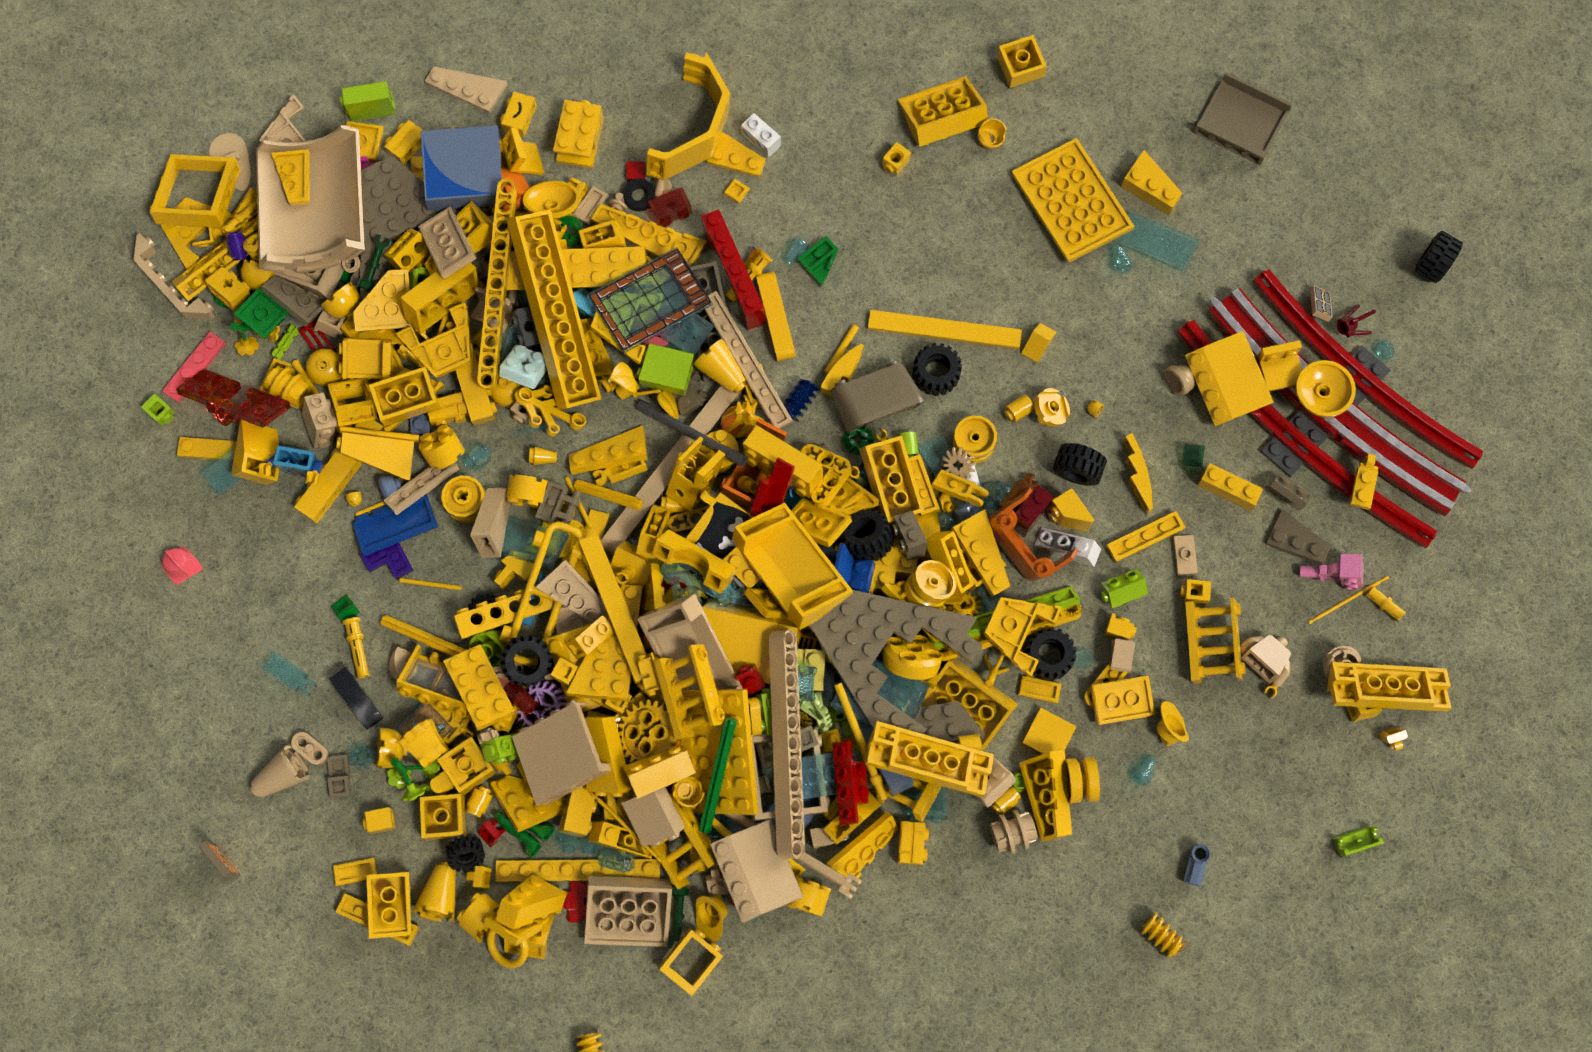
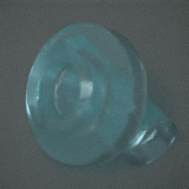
M1383 340L1376 345L1375 354L1381 360H1390L1395 357L1394 347L1389 341Z

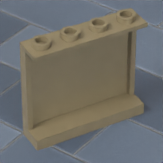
M1225 72L1222 81L1193 133L1261 165L1293 104L1284 98L1272 95L1267 90L1256 87L1251 82H1245L1236 75Z

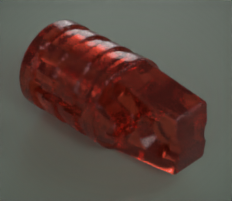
M508 682L503 687L510 696V701L525 716L531 714L539 705L522 686L520 687L515 683Z

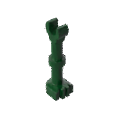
M379 234L374 237L375 250L371 261L369 260L368 262L369 268L365 279L358 278L355 285L367 291H371L374 287L372 280L376 269H379L382 251L390 244L389 238H385L382 244L380 242L381 235Z
M672 887V896H676L675 913H672L674 925L672 938L668 941L669 948H672L673 941L681 939L682 919L685 918V914H683L684 897L689 895V888L678 890L676 887Z

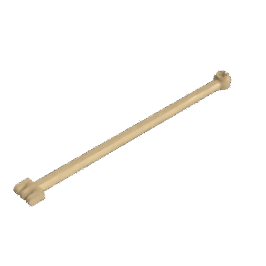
M724 814L745 828L758 824L755 821L752 822L745 815ZM806 852L802 858L797 859L841 886L838 891L849 899H852L853 895L847 892V889L849 888L854 892L858 889L851 884L852 881L859 885L862 882L850 873L847 877L841 875Z

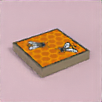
M204 841L199 845V849L222 877L236 880L241 876L215 844Z

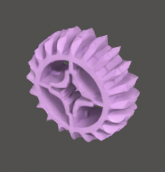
M540 681L538 685H529V689H522L525 695L524 697H519L521 703L517 714H521V717L518 718V721H524L523 728L531 727L534 725V719L530 713L536 714L537 718L541 719L549 717L553 710L565 708L567 702L564 703V700L567 696L561 695L563 689H556L557 684L552 683L550 685L549 681H544V683ZM545 692L553 698L555 703H550L548 701L547 696H545ZM536 695L535 703L530 706L532 698ZM540 706H550L549 708H545V710L542 711L535 710L537 708H540Z

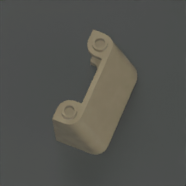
M897 360L888 363L887 368L849 382L841 380L835 383V387L830 390L847 433L856 431L857 428L867 426L872 422L901 411L912 410L925 402L922 393L903 363H898Z

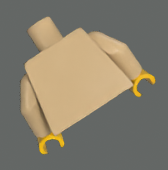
M1268 635L1265 638L1262 636L1250 637L1240 645V651L1243 655L1241 659L1269 684L1273 682L1271 686H1267L1263 690L1265 694L1271 688L1273 694L1270 698H1273L1277 695V687H1281L1290 675V661L1288 659L1291 653L1286 648L1288 641L1282 636H1279L1277 639L1272 635ZM1234 653L1227 654L1226 658H1228L1230 655H1234Z

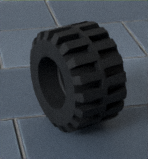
M1443 230L1440 231L1422 254L1416 265L1415 272L1434 283L1439 282L1458 257L1463 242Z
M932 343L931 347L926 345L924 350H920L918 356L914 359L913 379L915 378L916 386L920 385L919 389L921 391L925 389L928 395L931 392H934V396H938L940 392L942 395H945L947 391L951 392L954 386L956 387L962 370L961 358L957 357L958 353L955 350L951 351L952 347L949 345L947 348L944 347L943 343H940V346H936V343ZM932 362H941L947 367L948 373L942 377H935L927 372L926 366Z
M1065 443L1059 448L1053 470L1060 477L1072 483L1095 486L1100 483L1107 459L1100 452L1088 446Z
M867 509V511L860 510L857 514L853 513L851 517L852 522L841 534V540L853 559L875 560L876 562L879 560L878 558L885 557V553L890 552V546L894 544V535L883 513L880 514L877 510L872 511V509Z
M1049 627L1048 630L1043 628L1040 632H1035L1029 639L1024 653L1039 660L1034 671L1036 678L1042 677V680L1050 679V681H1055L1056 678L1060 679L1067 674L1076 660V647L1073 646L1074 641L1068 638L1069 634L1065 633L1064 635L1061 633V629L1056 631L1054 627ZM1044 644L1056 646L1061 652L1060 662L1057 664L1045 663L1039 656V648Z
M520 634L515 638L512 637L508 643H505L500 653V664L505 677L517 686L530 687L529 685H538V682H543L545 676L550 673L552 655L546 643L537 636ZM523 649H531L538 656L536 667L527 672L519 671L514 665L515 655Z

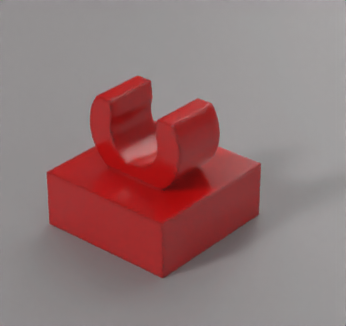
M487 820L477 832L490 848L498 842L505 831L503 828L501 830L496 829L497 820L492 821V823L490 820Z

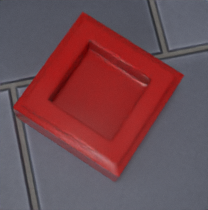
M627 161V181L636 178L646 179L645 161Z

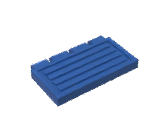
M427 494L397 516L385 505L372 510L373 515L371 516L369 512L356 516V522H353L364 556L438 527Z

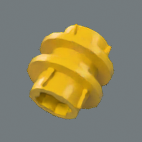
M279 366L275 367L268 374L264 382V388L269 392V399L273 402L280 399V405L283 408H289L290 406L297 409L300 408L304 403V397L309 396L311 393V387L306 383V376L302 373L295 376V370L292 367H286L285 369Z

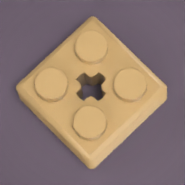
M994 757L991 774L988 776L990 779L987 780L985 796L973 795L987 808L1016 782L1013 773Z

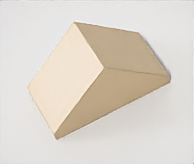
M1116 638L1111 640L1110 670L1131 672L1135 648L1134 641Z

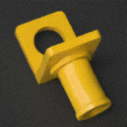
M208 227L210 240L193 242L192 246L201 248L218 245V237L225 235L221 232L220 228Z

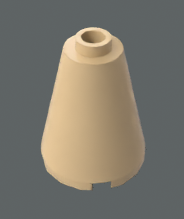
M284 746L251 781L250 789L252 793L257 797L264 798L307 781L310 775H306V771L309 769L301 755L297 751L294 753L290 751L291 746Z

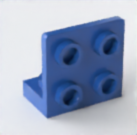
M840 544L835 554L836 562L834 567L852 590L869 593L875 569L874 561L854 560L845 544Z

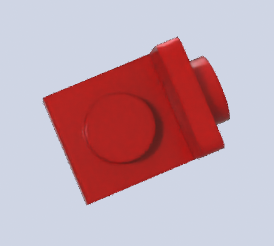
M746 664L737 669L738 672L735 675V679L740 681L743 689H747L748 696L766 687L755 664L752 666Z

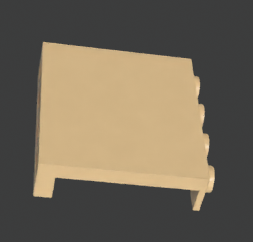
M576 700L565 704V708L552 711L549 717L534 721L533 726L520 729L519 733L512 737L536 805H548L611 771L608 763H601L581 709L587 706L586 703L577 702Z

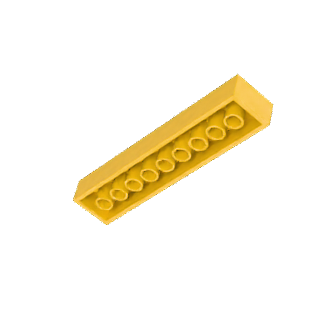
M551 209L517 216L508 220L509 232L558 410L602 399Z

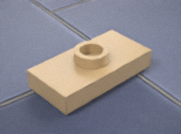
M1194 535L1174 536L1173 543L1177 576L1197 575Z

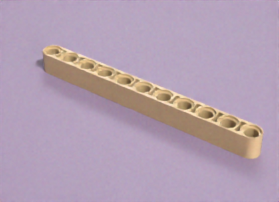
M720 386L690 424V427L704 435L711 433L713 428H717L726 410L734 406V401L740 398L742 392L736 393L734 391L731 393ZM684 434L680 437L635 495V497L642 499L644 502L642 509L636 510L626 507L601 539L605 551L614 556L616 548L624 541L629 542V537L632 533L635 534L642 525V520L648 517L652 505H655L656 502L659 503L661 496L666 494L664 492L668 488L667 482L672 477L671 471L676 465V457L680 452L684 453L691 441L695 442V440Z
M791 629L775 630L769 636L777 854L783 859H800L805 853L797 637Z

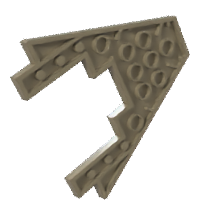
M390 156L361 170L365 250L360 254V279L364 280L367 274L369 260L371 261L375 250L374 237L377 234L381 235L380 242L382 244L385 238L390 239V244L382 251L379 269H376L372 283L374 286L385 274L382 265L389 262L384 254L393 246L391 240L402 236L409 228L413 230L419 228L418 226L443 211H428L425 202L424 182L394 156ZM453 209L454 212H455V214H456V216H457V214H458L459 212H458L457 210ZM491 243L476 252L477 259L471 262L476 267L478 282L488 277L489 267L484 258L490 256ZM360 288L362 302L370 291Z
M853 590V594L818 621L809 625L812 633L872 729L876 721L921 734H924L927 730L923 725L877 694L888 676L874 667L872 663L893 633L908 644H911L922 628L970 663L973 662L983 647L982 644L967 635L977 619L973 616Z

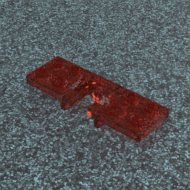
M206 369L200 370L176 388L178 395L206 405L207 412L212 413L223 426H228L232 422L237 423L242 419L264 428L291 408L289 401L253 387L246 391L247 400L240 405L230 402L228 400L238 394V391L241 389L240 382Z

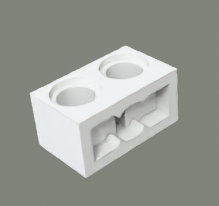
M755 113L741 125L742 135L768 158L781 146V136Z

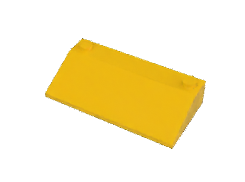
M785 503L734 527L732 541L799 630L818 621L853 594V590Z

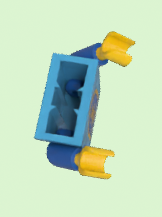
M277 446L276 453L265 463L259 464V475L266 474V476H270L271 469L276 466L286 474L306 477L305 483L313 482L314 485H317L318 477L323 469V463L317 460L314 452Z

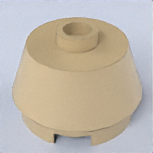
M1349 646L1329 649L1322 660L1324 674L1327 679H1329L1332 662L1363 664L1359 653Z

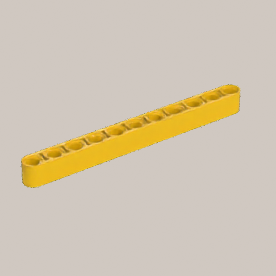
M508 178L500 180L497 185L477 376L478 384L487 391L493 390L497 386L512 245L509 228L505 231H499L498 228L500 224H507L508 220L514 218L517 189L513 181ZM506 185L512 186L511 191L508 193L502 192ZM508 204L510 209L507 212H501L502 205ZM500 242L506 243L504 250L499 251L496 249ZM497 262H504L502 269L497 270L494 268ZM495 281H502V286L499 289L493 288L492 285ZM493 300L500 301V305L497 308H491ZM491 319L498 320L496 327H489ZM495 338L496 344L488 347L487 340ZM488 357L494 358V363L491 366H485V360ZM486 376L492 377L491 384L483 385V379Z

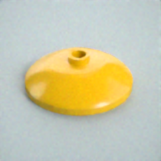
M547 181L536 184L529 188L523 196V205L527 212L531 214L551 209L553 219H559L571 214L580 204L579 191L573 185L561 181Z
M1321 360L1307 365L1301 371L1296 381L1298 400L1307 411L1320 417H1334L1342 414L1351 406L1355 398L1356 387L1353 377L1346 368L1333 361ZM1319 391H1323L1325 395L1322 396Z

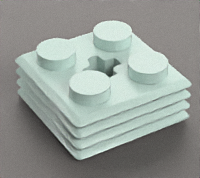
M515 345L500 365L499 376L534 389L547 371L543 353L526 349L522 345Z

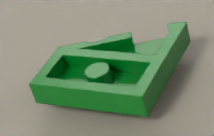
M825 236L798 257L797 261L822 287L838 254V248Z

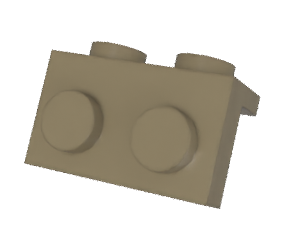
M692 372L686 396L673 393L682 416L688 415L700 407L704 408L708 403L707 395L702 390L700 384L701 380L695 372Z
M1280 473L1268 487L1271 492L1299 511L1307 505L1312 496Z

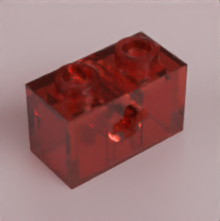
M683 187L648 201L651 214L659 226L667 227L674 220L679 218L680 220L686 219L692 213L691 204Z

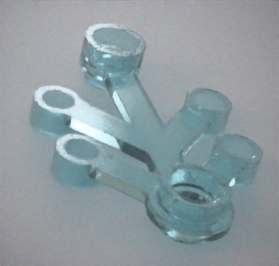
M663 563L661 566V574L665 578L670 579L673 588V600L683 598L685 595V591L680 587L678 580L680 579L685 582L689 595H696L701 606L703 601L699 598L696 588L716 598V602L721 606L731 603L733 594L730 589L726 588L719 594L703 585V576L694 567L679 563L670 565ZM692 570L694 573L698 574L688 575L685 572Z

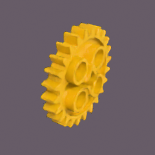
M647 700V703L640 701L639 706L633 704V711L627 709L628 716L621 717L625 721L624 724H618L622 728V731H619V735L622 736L620 739L621 744H623L622 749L624 752L627 751L624 757L631 758V763L666 752L674 747L675 743L681 742L675 740L666 704H661V702L656 700L655 702ZM649 715H652V720L648 724L647 719ZM637 729L638 735L634 738V732ZM662 729H664V730H665V734H664V736L661 738V737H660V732H661ZM650 743L651 749L647 753L646 747Z

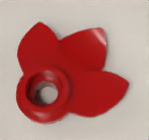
M581 881L570 882L571 891L567 892L563 908L569 910L567 921L570 923L580 922L586 918L585 899L587 898V886Z

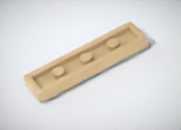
M456 463L439 470L437 467H434V469L428 467L384 499V502L397 516L457 472L459 468Z

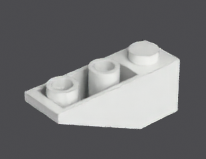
M1041 527L1034 544L1061 556L1077 548L1078 552L1073 561L1095 567L1101 551L1095 540Z

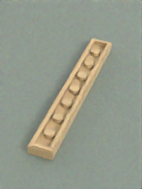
M717 291L709 294L708 297L711 303L703 308L721 339L729 348L771 424L781 429L792 423V418Z

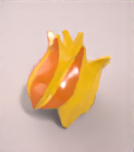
M746 400L742 404L737 402V406L728 408L721 418V429L730 433L735 439L747 437L752 426H756L759 418L764 420L760 416H755L758 402L755 401L750 406L749 400Z

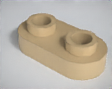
M299 732L291 740L293 749L310 763L322 765L327 761L329 756L328 750L309 734ZM301 740H306V745L301 747ZM317 752L322 754L319 759L315 758Z

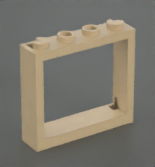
M817 730L813 731L819 745L811 749L819 806L803 808L804 816L824 814L830 808L829 796H826L825 792L827 777L823 775L822 769L825 766L824 756L820 754L822 738L821 735H818ZM772 735L752 736L759 814L751 815L752 822L776 819L775 811L762 813L754 743H764L773 740Z

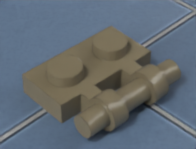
M549 481L543 502L540 503L535 518L549 524L556 522L558 518L562 522L569 524L574 518L572 515L575 508L579 506L581 493L574 491L572 497L567 496L568 487ZM564 502L568 503L565 513L560 512Z

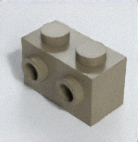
M913 511L895 515L891 530L893 535L896 536L899 548L904 553L906 560L926 555L927 540Z

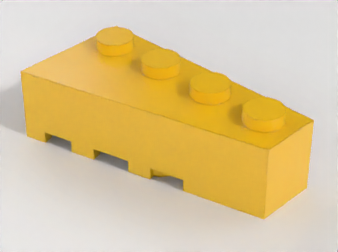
M1065 750L1050 751L1020 762L1019 765L1041 841L1046 842L1072 835Z

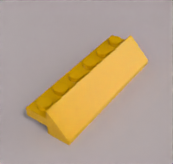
M1341 662L1331 663L1327 691L1331 692L1333 706L1448 712L1451 709L1447 691L1451 685L1447 669Z
M876 721L866 747L868 751L865 765L971 795L985 796L987 779L991 774L994 754Z

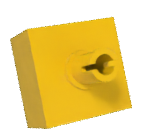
M624 541L616 548L610 564L619 588H621L622 584L642 586L644 591L651 563L658 564L659 559L645 558L642 555L636 554L637 546Z

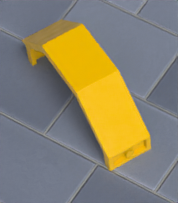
M686 52L683 81L703 86L708 90L717 107L708 132L670 152H661L649 148L646 175L666 180L713 157L729 114L731 93L707 52L705 57Z

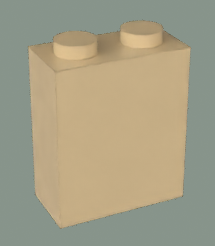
M666 787L638 799L634 793L622 802L643 847L652 845V847L657 846L665 839H668V841L674 840L680 836L679 832L685 828Z

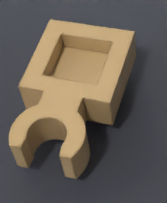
M492 728L480 731L481 734L477 736L479 744L499 737L498 731Z

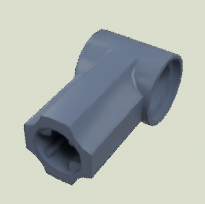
M1199 844L1190 848L1182 882L1201 887L1207 860L1210 857V851L1207 846ZM1197 848L1201 849L1204 853V857L1201 860L1195 857L1194 853Z

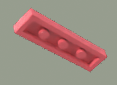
M209 332L162 392L179 403L226 345V342L212 332Z

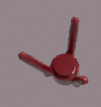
M1357 304L1347 314L1337 320L1338 331L1342 335H1346L1347 338L1372 334V331L1355 330L1358 327L1359 321L1375 314L1376 310L1367 312L1357 318H1352L1350 316L1360 307Z

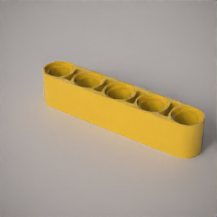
M775 272L756 275V282L759 286L758 290L763 302L769 333L772 337L774 353H776L777 357L776 360L778 362L796 358Z

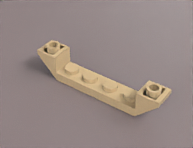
M140 233L137 234L134 261L185 318L190 319L215 318L212 313L214 309L207 301L203 303L197 298L189 305L183 297L179 299L176 296L178 294L176 289L172 285L167 286L164 283L167 281L160 272L155 273L153 271L155 266L148 260L157 253L153 248L155 246L154 242L148 236L144 238Z

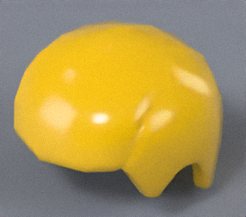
M991 118L982 123L978 130V141L983 147L997 149L1003 144L1007 131L1003 122L996 118ZM990 135L994 138V142L991 141Z
M692 776L674 782L671 789L674 801L682 807H695L701 803L705 794L701 782Z

